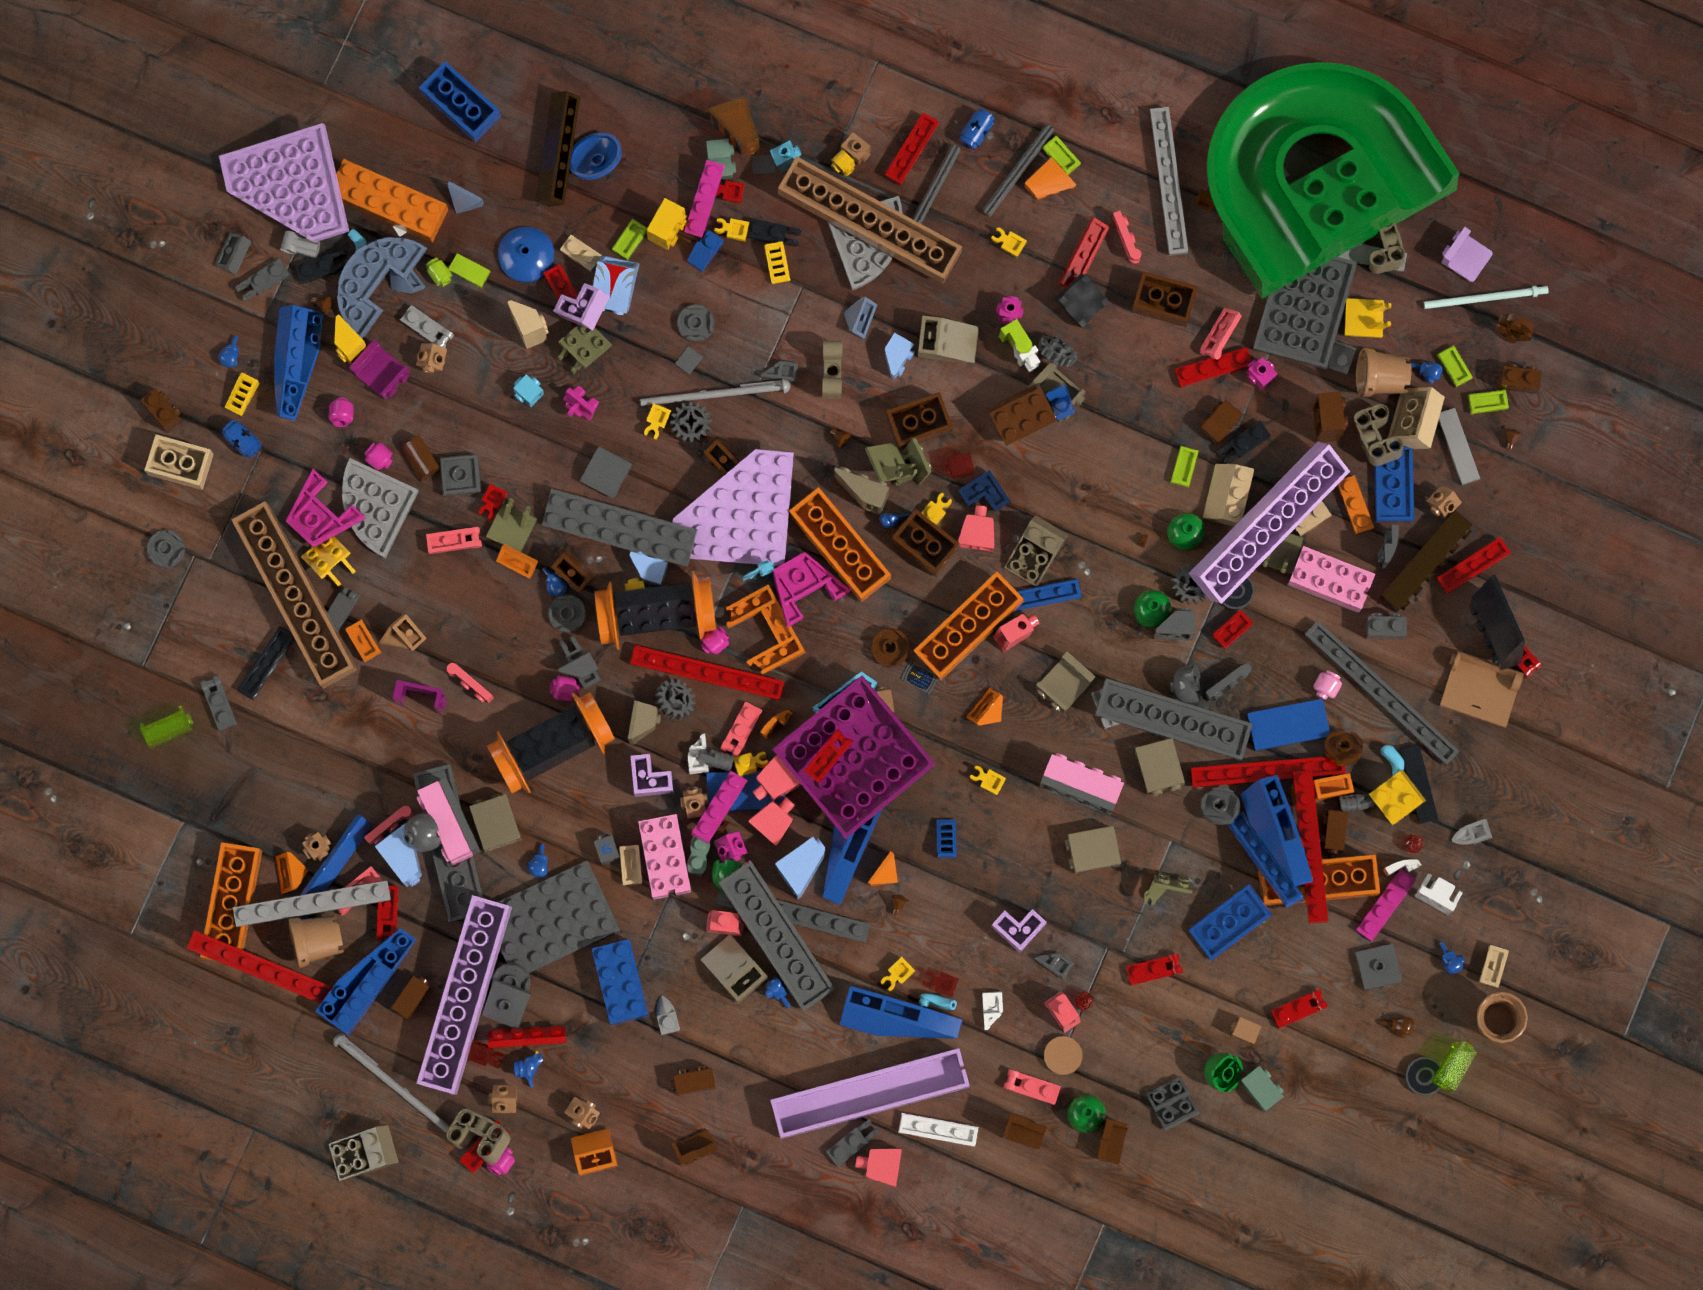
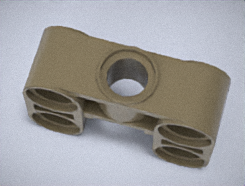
M1393 223L1380 230L1376 236L1368 239L1379 238L1384 248L1374 251L1370 255L1369 269L1373 273L1379 274L1396 270L1404 264L1405 251L1396 223ZM1392 256H1399L1400 259L1395 260ZM1380 260L1382 263L1375 264L1373 261Z
M823 341L824 378L822 398L842 399V341ZM833 368L838 373L835 376H830L827 371Z
M1377 404L1358 411L1354 416V430L1369 463L1373 466H1380L1397 460L1403 453L1404 443L1401 438L1394 436L1382 440L1378 428L1387 424L1389 410L1383 404ZM1376 414H1383L1384 417L1379 418ZM1359 420H1364V421H1366L1367 423H1365V424H1360V423H1358V421H1359ZM1397 446L1399 449L1392 450L1390 447ZM1373 453H1380L1381 456L1376 457Z
M469 1109L461 1110L447 1131V1139L458 1149L467 1147L473 1136L478 1135L483 1139L478 1145L477 1153L488 1164H495L500 1159L511 1140L510 1134L501 1125Z

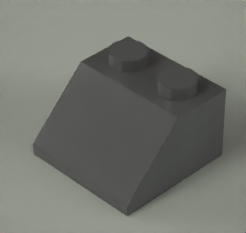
M1179 608V611H1175L1156 629L1153 639L1192 641L1195 634V611H1191L1190 608Z

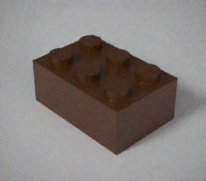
M1143 271L1132 312L1186 327L1198 286Z
M1039 383L987 408L1006 446L1057 421Z
M1341 391L1318 393L1312 406L1316 442L1339 441L1341 436L1344 435L1346 427H1348L1347 415L1344 416L1343 413L1344 408H1346L1345 397H1342Z
M940 392L886 410V417L899 450L904 449L913 438H916L918 443H922L953 431V426Z
M917 509L912 512L891 540L894 545L934 577L938 576L960 549V543Z

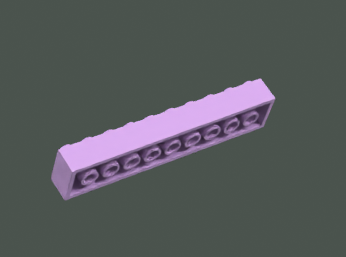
M1317 441L1189 572V575L1210 601L1222 604L1350 472L1330 444Z
M472 895L416 1084L457 1095L512 910L511 906Z

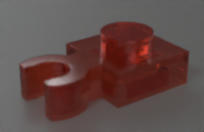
M926 972L927 975L932 977V980L930 982L923 981L925 986L935 985V992L953 997L959 978L942 972L939 977H936L933 972Z
M474 1040L467 1060L486 1066L487 1062H489L493 1067L500 1068L501 1062L496 1059L503 1060L505 1054L499 1051L491 1052L492 1048H488L487 1044Z

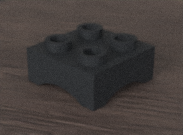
M1083 273L1076 277L1054 298L1072 321L1081 328L1109 303L1107 298L1095 287L1091 279Z

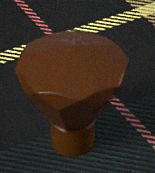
M330 296L323 298L313 297L311 303L317 305L323 314H327L332 307L333 299Z
M835 428L830 431V435L834 437L839 448H843L848 444L851 438L850 433L839 432Z
M1516 429L1505 430L1506 449L1513 450L1514 445L1522 438L1523 434Z
M892 895L893 910L891 914L899 916L900 911L909 903V900L902 895Z

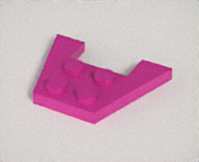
M312 469L286 519V522L312 547L366 519L353 505L338 518L320 502L315 495L328 482L314 469Z
M806 552L775 568L772 572L787 628L804 618L794 602L823 586L834 601L851 592V589Z

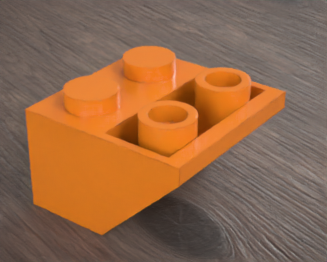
M609 1128L571 1138L580 1176L618 1167Z

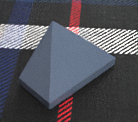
M450 181L447 185L456 214L483 206L482 198Z
M390 269L391 290L412 294L425 288V285L413 270L404 279Z
M861 297L844 312L849 331L865 339L878 304L866 297Z

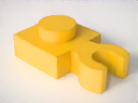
M722 218L717 219V223L722 224L723 227L721 229L715 228V233L723 234L726 232L729 239L746 241L749 222L731 218L730 223H726Z
M997 228L996 232L1000 233L1001 237L996 238L992 236L991 240L994 243H1002V250L1018 258L1027 240L1011 231L1007 236L1003 229Z
M653 403L646 420L651 425L645 429L644 435L647 436L648 432L653 430L655 431L654 439L656 440L659 437L658 428H665L671 410Z
M944 493L939 494L936 504L931 501L921 512L936 525L946 514L943 508L949 507L952 503L951 499L947 503L941 501Z
M760 752L755 757L752 756V753L736 756L733 763L737 774L743 776L757 772V767L765 768L769 761H761V759L766 758V753Z
M975 766L974 769L979 771L980 775L978 777L970 775V779L981 781V788L997 796L1006 778L990 769L986 774L981 767Z
M901 957L888 969L891 975L884 977L881 980V984L885 981H890L891 986L888 988L890 992L894 989L897 981L902 985L915 970Z

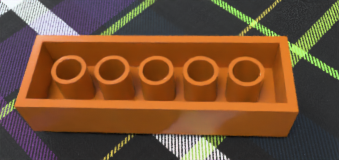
M343 159L336 175L344 205L433 243L448 212L447 204Z
M819 487L789 510V516L861 603L891 579L889 571Z
M996 572L913 651L942 680L1024 602V598Z
M221 842L204 935L243 951L249 925L236 927L233 907L253 904L262 851L259 848ZM200 955V958L204 960L215 961L203 955Z
M1376 855L1322 860L1326 901L1378 896L1380 894ZM1258 869L1262 901L1266 906L1284 905ZM1304 884L1298 885L1297 888L1302 893L1303 900L1297 903H1306Z

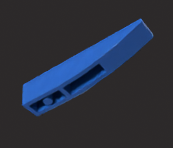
M296 305L283 306L279 309L274 359L275 399L278 417L296 420L320 350L324 316L322 312Z
M1278 775L1259 779L1240 794V799L1251 828L1293 886L1313 882L1304 848Z
M882 810L847 839H845L836 826L834 827L823 892L824 899L841 905Z
M400 928L342 976L315 1012L349 1037L402 963L416 939Z
M850 986L840 1026L875 1036L957 1039L962 1019Z

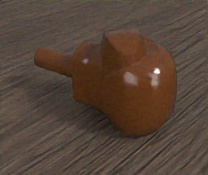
M1394 1017L1393 1022L1380 1021V1025L1392 1026V1031H1396V1035L1400 1038H1407L1408 1035L1414 1032V1020L1409 1017Z

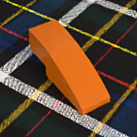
M1350 773L1313 780L1316 802L1354 792ZM1293 785L1289 789L1293 806H1296Z

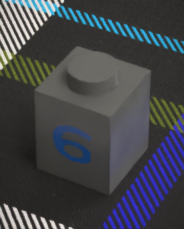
M608 834L598 836L594 844L601 864L604 865L619 860L620 857L613 836H608Z

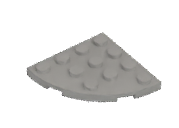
M899 196L881 201L883 204L902 213ZM828 222L852 291L863 287L878 277L893 259L889 254Z
M349 458L343 476L342 499L344 510L346 511L353 505L365 516L366 519L353 525L352 529L370 550L386 559L419 490Z

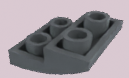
M599 446L580 482L614 499L633 463Z
M1391 525L1386 534H1384V545L1379 550V553H1377V564L1381 565V570H1385L1393 557L1399 537V525Z
M1181 1076L1146 1093L1164 1131L1199 1115V1111Z

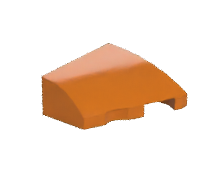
M1052 158L1024 183V188L1037 200L1045 198L1047 195H1055L1060 191L1076 187L1074 181Z

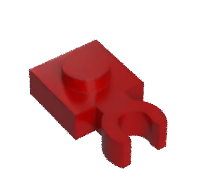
M726 181L724 186L720 183L716 197L723 195V201L741 204L745 184Z
M490 484L482 499V502L486 503V505L479 509V515L482 516L484 511H489L487 518L491 520L494 515L493 509H500L508 492Z

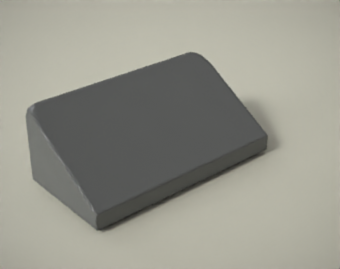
M230 232L215 267L236 275L251 241L245 236Z

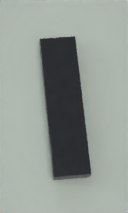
M279 626L237 688L240 693L253 701L255 700L294 642L295 638L292 633Z
M1420 745L1400 749L1406 775L1426 800L1415 809L1418 823L1423 824L1438 820Z

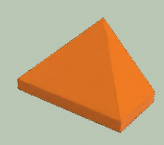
M989 688L966 718L978 726L1001 722L1003 696Z
M890 851L869 880L868 885L870 887L898 883L893 852Z
M291 852L276 856L281 893L286 894L297 890L308 869Z

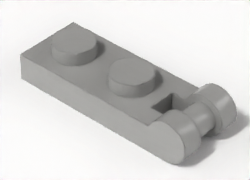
M412 305L400 319L403 324L423 338L443 348L446 347L447 341L451 340L454 336L452 332ZM438 333L442 334L440 339L435 338Z

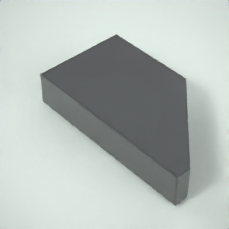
M778 361L767 371L761 373V378L772 380L786 379L789 382L796 383L799 364Z
M590 652L558 670L560 673L583 679L599 669Z
M1059 952L1035 956L1034 958L1035 961L1062 980L1074 965L1073 962Z

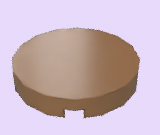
M1059 1036L1052 1039L1046 1045L1044 1051V1061L1047 1068L1059 1075H1069L1075 1072L1083 1059L1080 1045L1074 1039L1067 1036Z

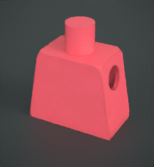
M976 506L975 515H966L958 540L960 548L994 551L993 518L986 517L987 507Z
M1022 614L999 627L993 638L1004 653L1029 637L1034 630L1033 627L1038 625L1039 621L1034 614L1027 618Z
M776 755L756 777L760 786L752 793L759 801L766 795H769L774 801L798 788L801 784L779 756Z
M787 797L780 805L772 800L753 815L749 822L776 846L793 820L788 812L795 804Z
M715 910L708 913L706 932L743 936L744 922L738 913Z
M1058 992L1044 1002L1064 1033L1081 1022L1079 1014L1063 992Z
M870 1149L869 1158L857 1156L855 1167L867 1169L866 1178L896 1187L902 1149Z

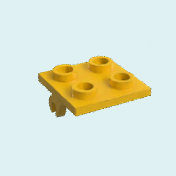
M1347 298L1344 336L1383 338V329L1391 326L1390 321L1384 323L1383 312L1391 308V303L1384 304V300Z
M334 536L315 547H311L301 556L321 579L328 575L338 587L341 583L330 571L337 563L342 561L352 574L356 572L345 559L351 553Z

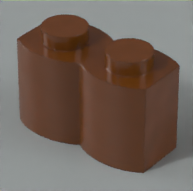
M1227 400L1223 403L1219 402L1213 408L1214 413L1211 416L1207 415L1200 423L1202 425L1200 431L1216 445L1220 443L1243 416Z

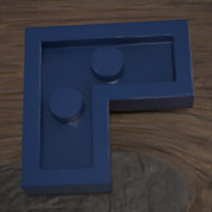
M990 470L958 490L959 495L968 507L985 498L994 513L1011 502Z

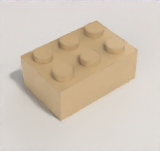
M155 435L145 472L149 476L203 490L214 454L211 449Z

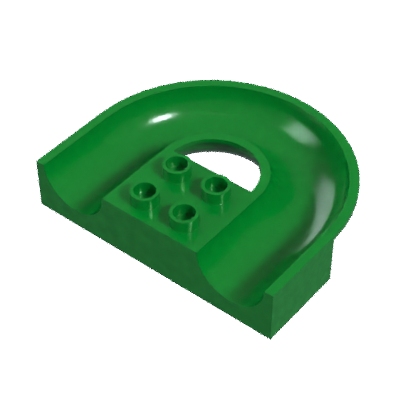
M1324 62L1304 63L1277 70L1257 80L1241 92L1223 113L1214 130L1207 161L1209 190L1216 211L1223 222V240L1261 299L1306 275L1308 272L1315 270L1320 265L1331 261L1334 257H1338L1376 236L1383 228L1393 223L1397 224L1455 192L1459 177L1458 170L1418 110L1401 91L1379 76L1363 69L1344 64ZM1318 133L1331 134L1343 139L1353 148V150L1288 185L1283 171L1284 159L1292 145L1301 138Z

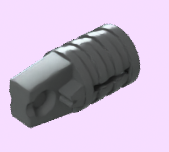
M700 749L698 759L706 762L708 766L721 768L729 772L733 764L734 755L719 752L715 749L710 751Z
M1357 793L1338 796L1339 811L1353 812L1374 807V800L1369 794Z

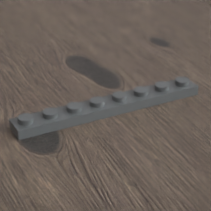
M719 889L716 905L735 910L726 894L722 893ZM777 900L793 925L866 943L870 928L868 923Z

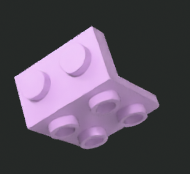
M1464 227L1462 231L1458 230L1452 238L1455 241L1452 246L1447 245L1442 255L1444 258L1441 263L1469 282H1474L1491 258L1492 251L1469 236L1471 230Z

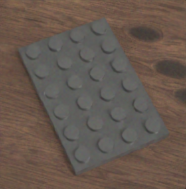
M1336 256L1324 265H1320L1315 270L1271 293L1267 299L1253 350L1327 370L1357 262Z
M588 860L498 902L512 907L500 950L506 963L519 964L528 973L620 931Z

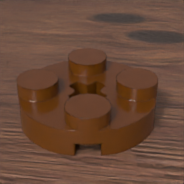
M1514 314L1500 315L1495 325V331L1506 337V341L1510 343L1530 341L1534 326L1529 320L1521 317V320L1516 319Z
M884 629L873 638L871 651L874 659L880 665L893 668L902 664L907 659L910 647L908 639L903 632L897 629ZM893 643L895 651L887 652L886 644L891 645Z
M1336 730L1327 736L1324 752L1330 760L1334 761L1335 765L1351 764L1362 756L1363 742L1356 733L1351 732L1350 734L1346 733L1345 730ZM1340 745L1347 746V749L1340 748Z

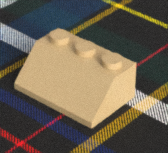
M512 300L508 301L511 316L526 349L547 341L546 334L549 332L543 315H538L536 309Z
M1432 387L1404 389L1408 390V392L1399 396L1388 438L1399 437L1402 439L1404 446L1413 449H1429L1432 445L1445 397Z
M1215 464L1202 519L1234 527L1243 518L1254 469L1237 464Z

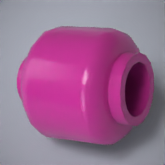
M337 398L330 403L329 420L337 427H346L353 421L354 406L350 401H347L346 398Z
M373 442L364 453L366 455L365 461L376 470H381L383 467L387 469L393 462L391 459L392 451L381 442L376 444Z
M721 626L716 627V630L704 633L701 647L706 653L709 654L711 652L717 655L729 645L728 639L730 637Z
M559 675L551 682L550 694H553L556 700L571 702L573 700L571 692L578 696L580 686L576 685L575 678Z
M506 1147L502 1156L495 1164L486 1163L488 1165L487 1169L497 1176L507 1174L515 1162V1158L511 1155L513 1151Z

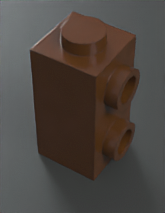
M1328 810L1327 815H1323L1322 826H1325V834H1321L1320 845H1323V851H1327L1329 855H1339V853L1344 851L1348 812Z
M413 976L391 1008L407 1020H410L431 989L427 985L429 981L421 976L418 978Z
M708 1066L697 1067V1071L689 1072L688 1069L677 1071V1075H673L674 1080H671L672 1092H676L677 1096L716 1089L712 1068L708 1069Z

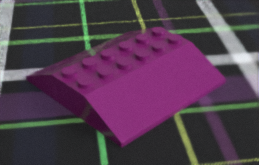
M863 675L773 748L774 752L845 839L936 765ZM839 729L843 732L842 735L852 739L854 742L823 780L818 783L804 770L831 736ZM836 741L834 744L838 749L842 745L839 741Z

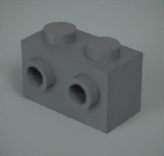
M1373 613L1366 619V639L1404 640L1407 636V617H1402V614H1390V617H1385L1381 613Z

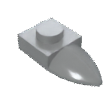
M1483 819L1464 826L1456 832L1452 842L1468 845L1492 838L1487 820Z
M661 995L656 1009L661 1035L681 1031L673 1005L667 998Z

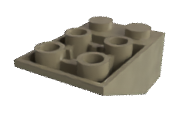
M922 316L918 358L974 364L978 326L940 317Z
M835 467L834 478L860 507L866 511L881 515L889 495L887 484L879 482V480L871 481L868 479V476L858 473V475L850 473L851 470L845 467H840V469Z
M1035 515L1004 568L1037 587L1061 549L1068 534Z
M731 935L727 936L701 959L703 964L738 1004L768 979L767 975Z
M388 1125L374 1127L329 1143L339 1181L399 1163Z

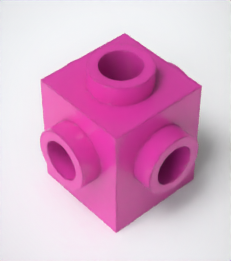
M1013 296L1003 297L1002 303L998 302L996 313L999 314L998 321L1009 324L1016 319L1018 320V318L1022 319L1024 308L1021 307L1022 301Z
M1263 357L1260 360L1254 359L1248 365V380L1253 385L1257 384L1261 390L1274 380L1278 374L1274 370V365L1271 361L1265 360Z
M739 832L724 835L714 841L722 863L725 860L740 861L741 856L747 853Z

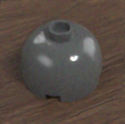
M1197 665L1181 667L1175 673L1174 681L1170 682L1171 692H1175L1177 698L1182 702L1197 703L1202 701V685H1199L1201 677Z
M424 812L416 814L405 824L404 841L415 851H431L440 844V836L437 837L436 831L439 829L430 814H424Z

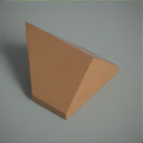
M404 613L390 625L379 643L413 651L427 638Z

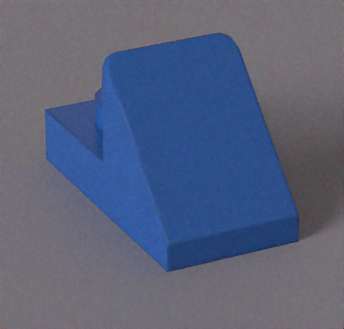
M708 230L701 241L696 242L687 262L703 272L724 243V240Z
M1065 383L1046 392V396L1052 404L1058 421L1075 413Z

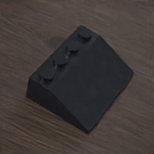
M1494 574L1472 596L1469 608L1473 616L1476 615L1478 630L1484 633V643L1487 649H1491V658L1494 665H1498L1501 671L1522 663L1525 640L1499 581Z

